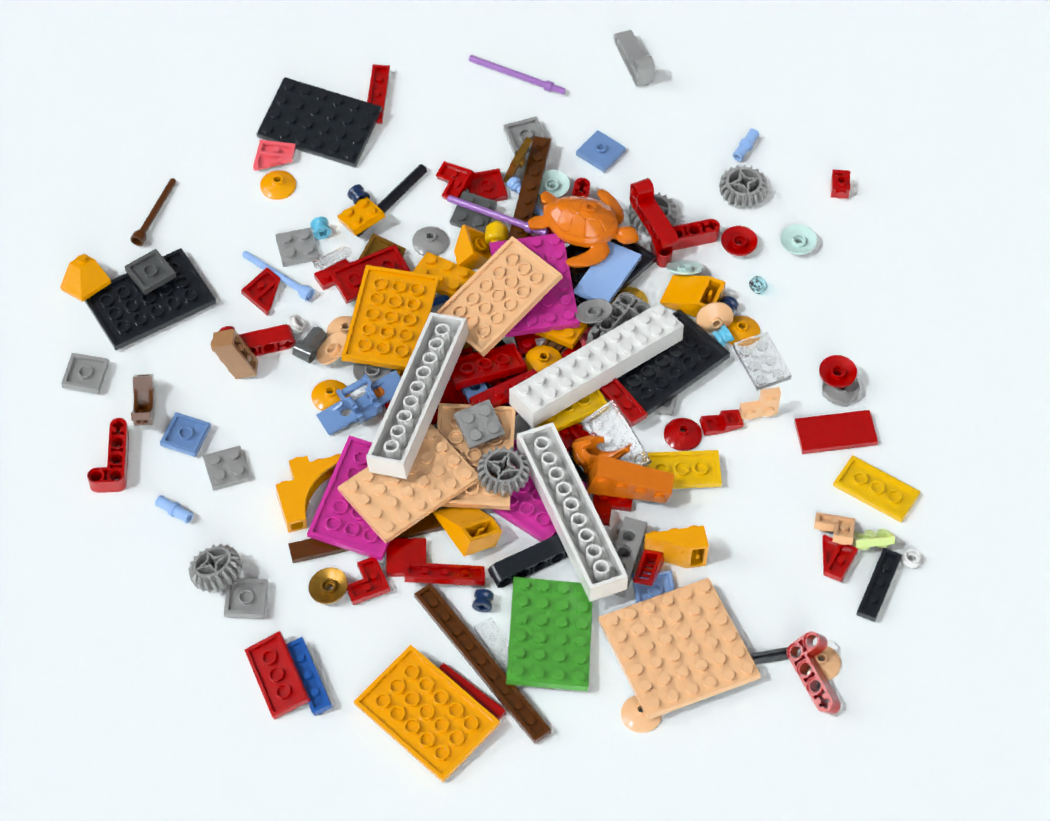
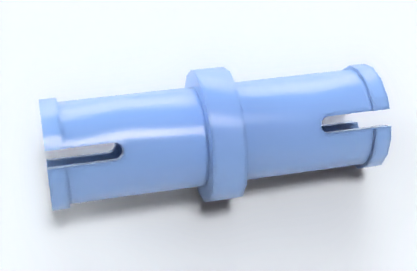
M751 128L745 138L740 140L738 148L732 154L735 160L742 161L746 153L753 148V143L760 136L756 129Z
M163 495L158 496L155 501V506L167 511L171 517H177L186 524L192 521L194 513L181 507L180 503L173 502Z

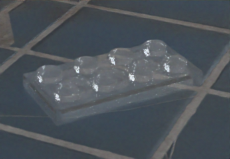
M612 399L582 421L591 436L604 437V443L597 444L598 449L614 451L631 443L630 452L619 460L645 467L652 463L615 400Z

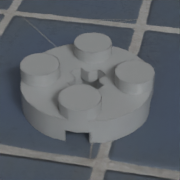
M857 377L851 385L844 387V390L829 386L824 381H822L821 386L822 396L829 402L842 407H847L850 403L854 402L860 391Z

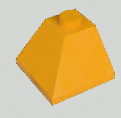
M465 224L461 227L454 249L458 266L476 270L480 269L491 258L490 247L485 243L484 232Z
M82 254L69 263L60 288L65 293L83 302L112 282L94 258Z

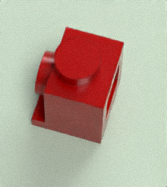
M832 169L830 198L849 199L851 170Z

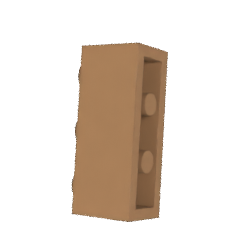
M230 329L213 332V339L210 343L211 350L215 352L234 378L241 379L257 376L258 359L236 330Z

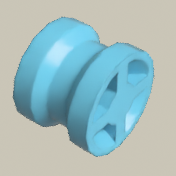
M317 217L311 221L310 225L312 230H314L313 235L316 239H325L331 235L332 231L328 226L329 222L326 217Z
M722 325L720 330L712 332L715 340L723 347L727 342L735 340L725 325Z

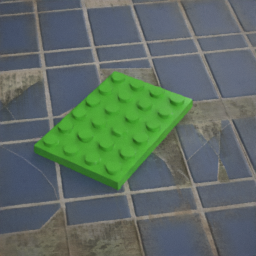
M524 577L513 578L506 684L588 692L593 601H589L581 583Z

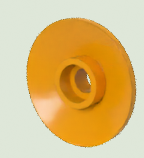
M271 171L261 179L260 189L267 198L282 200L294 193L296 180L286 171Z
M734 316L732 323L727 327L735 339L729 343L737 347L751 346L757 342L760 336L758 323L748 316Z
M542 345L534 347L525 356L527 370L535 369L538 373L561 360L562 356L558 350L551 346Z
M332 379L318 383L311 394L314 406L323 411L341 401L336 390H342L347 386L338 380Z

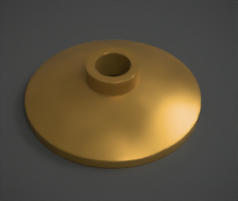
M328 567L319 570L312 576L308 590L316 602L331 604L344 596L348 588V580L341 570Z

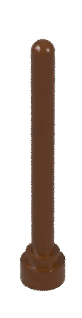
M171 178L140 230L133 232L130 241L134 245L140 247L144 245L147 239L146 232L175 186L176 179Z

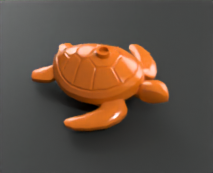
M603 189L597 191V196L600 200L584 196L557 198L552 193L545 191L540 194L541 203L544 205V215L534 216L529 219V229L543 230L549 226L552 232L564 242L589 248L585 253L568 258L565 263L569 267L585 268L597 265L609 255L610 249L607 242L614 239L623 244L637 243L639 240L638 232L635 228L630 226L619 227L624 221L623 209L615 197L608 191Z

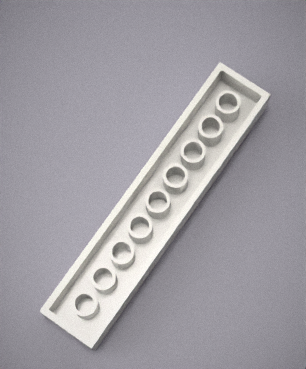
M659 302L509 389V404L533 428L600 389L602 386L612 382L614 378L617 379L683 339L684 325Z
M430 312L366 456L369 472L407 479L469 335L466 318Z
M554 423L518 433L517 449L520 450L521 455L525 454L526 460L529 462L531 479L589 601L591 602L627 590L628 575Z

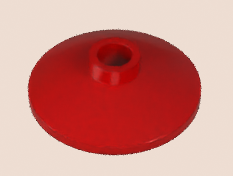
M745 226L729 227L721 236L722 247L725 251L735 256L751 254L756 249L758 243L754 231Z
M832 355L821 362L819 375L827 385L843 388L855 381L857 368L849 358L842 355Z
M676 418L665 426L664 439L675 450L689 451L700 444L702 430L691 419Z

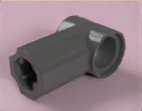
M318 326L313 327L303 341L299 340L296 343L292 352L293 356L307 363H312L317 355V350L326 340L327 333Z

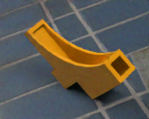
M335 454L324 459L318 458L312 462H309L308 456L295 457L292 460H288L292 480H285L275 484L276 495L288 533L307 528L306 511L309 501L317 488L332 476L341 454Z

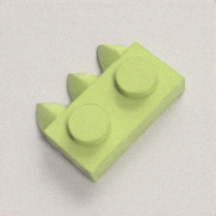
M881 528L877 532L866 530L864 534L854 531L852 544L859 550H867L872 546L886 548L891 544H895V536L889 530Z

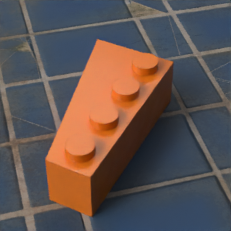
M599 455L588 473L586 491L589 494L666 503L672 495L674 474Z

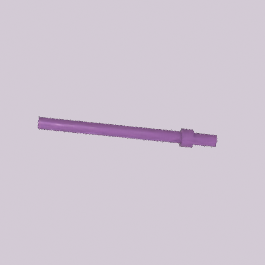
M474 55L469 57L470 62L540 86L548 92L554 91L562 95L566 92V88L555 85L552 81H544Z
M449 195L447 198V202L520 227L525 232L539 235L548 234L547 229H529L528 222Z

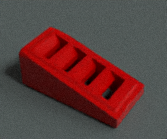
M644 549L633 578V583L653 586L665 561L663 552Z

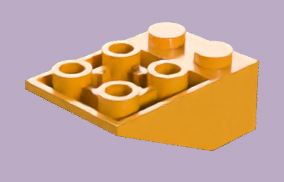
M673 275L660 303L665 307L676 311L680 309L685 314L696 317L699 310L705 305L721 301L722 297H724L726 282L711 276Z
M446 507L433 512L464 557L495 547L502 534L501 528L493 517L478 508Z
M692 525L688 528H672L667 531H651L646 533L644 549L663 552L664 562L683 568L706 566L709 544L704 525Z

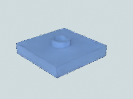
M597 130L576 151V156L604 173L626 151V147Z
M175 412L160 441V446L196 457L212 427L211 423Z

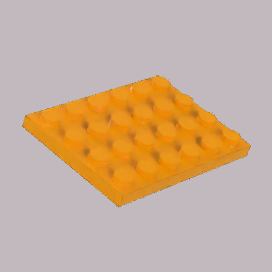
M366 265L343 348L342 361L405 371L428 316L432 312L439 284V276Z
M412 645L404 650L353 701L357 708L442 783L500 725V721Z

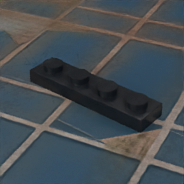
M883 548L858 607L857 616L873 622L876 621L902 554Z

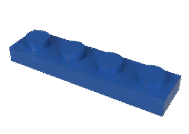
M300 637L288 643L290 653L311 701L308 704L312 714L316 716L333 708L304 638Z

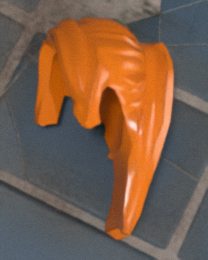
M585 436L574 440L571 448L574 461L579 466H582L584 473L588 475L599 455L619 460L630 452L632 444L629 443L614 451H602L596 446L599 443H604V437Z

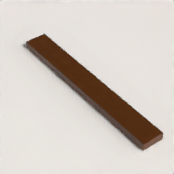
M432 512L394 539L410 538L441 531L444 528ZM312 538L288 543L292 563L349 551Z

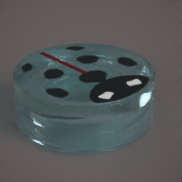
M754 276L749 281L750 289L756 294L761 295L768 288L767 282L760 276Z

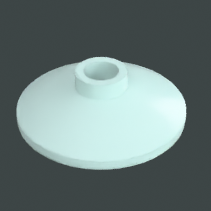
M546 170L539 196L541 193L548 191L557 198L563 197L570 188V181L567 175L559 170Z
M793 224L782 231L780 242L788 252L803 255L815 248L817 236L808 226Z
M689 260L672 261L666 265L668 271L678 275H693L703 271L701 263Z

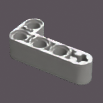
M630 29L615 33L614 43L635 86L654 82V60L651 55H644L633 31Z
M629 292L621 293L611 304V315L607 319L596 323L589 331L586 345L620 326L626 319L630 320L651 308L650 305Z

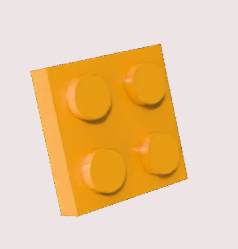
M366 197L350 208L343 210L342 213L337 215V218L341 224L356 236L385 218V214Z

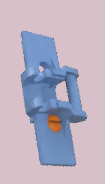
M395 370L373 383L365 374L362 376L363 378L342 390H336L341 401L316 414L327 434L330 436L353 422L361 424L383 412L384 405L392 400L401 380L397 371ZM367 384L365 388L366 394L356 400H353L352 397L345 398L346 395ZM345 409L351 410L348 416H342L341 412Z

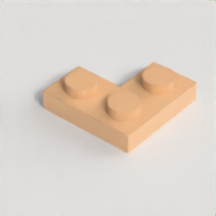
M780 387L760 390L758 401L740 403L739 412L742 420H751L763 416L770 417L778 414L781 397Z
M816 512L814 529H819L823 532L832 531V542L840 545H852L855 518Z

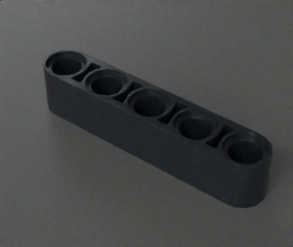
M557 534L492 564L488 568V573L497 588H503L512 584L514 577L525 578L568 558V555Z

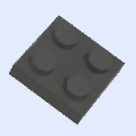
M463 191L460 199L494 211L497 207L496 201ZM457 205L450 219V225L461 228L465 224L485 233V228L489 225L492 217Z
M157 249L124 266L125 271L144 295L176 278V272Z

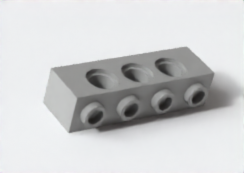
M625 516L623 523L618 524L616 532L618 538L613 539L612 544L628 575L627 590L612 595L622 598L626 597L645 534L647 533L648 522Z

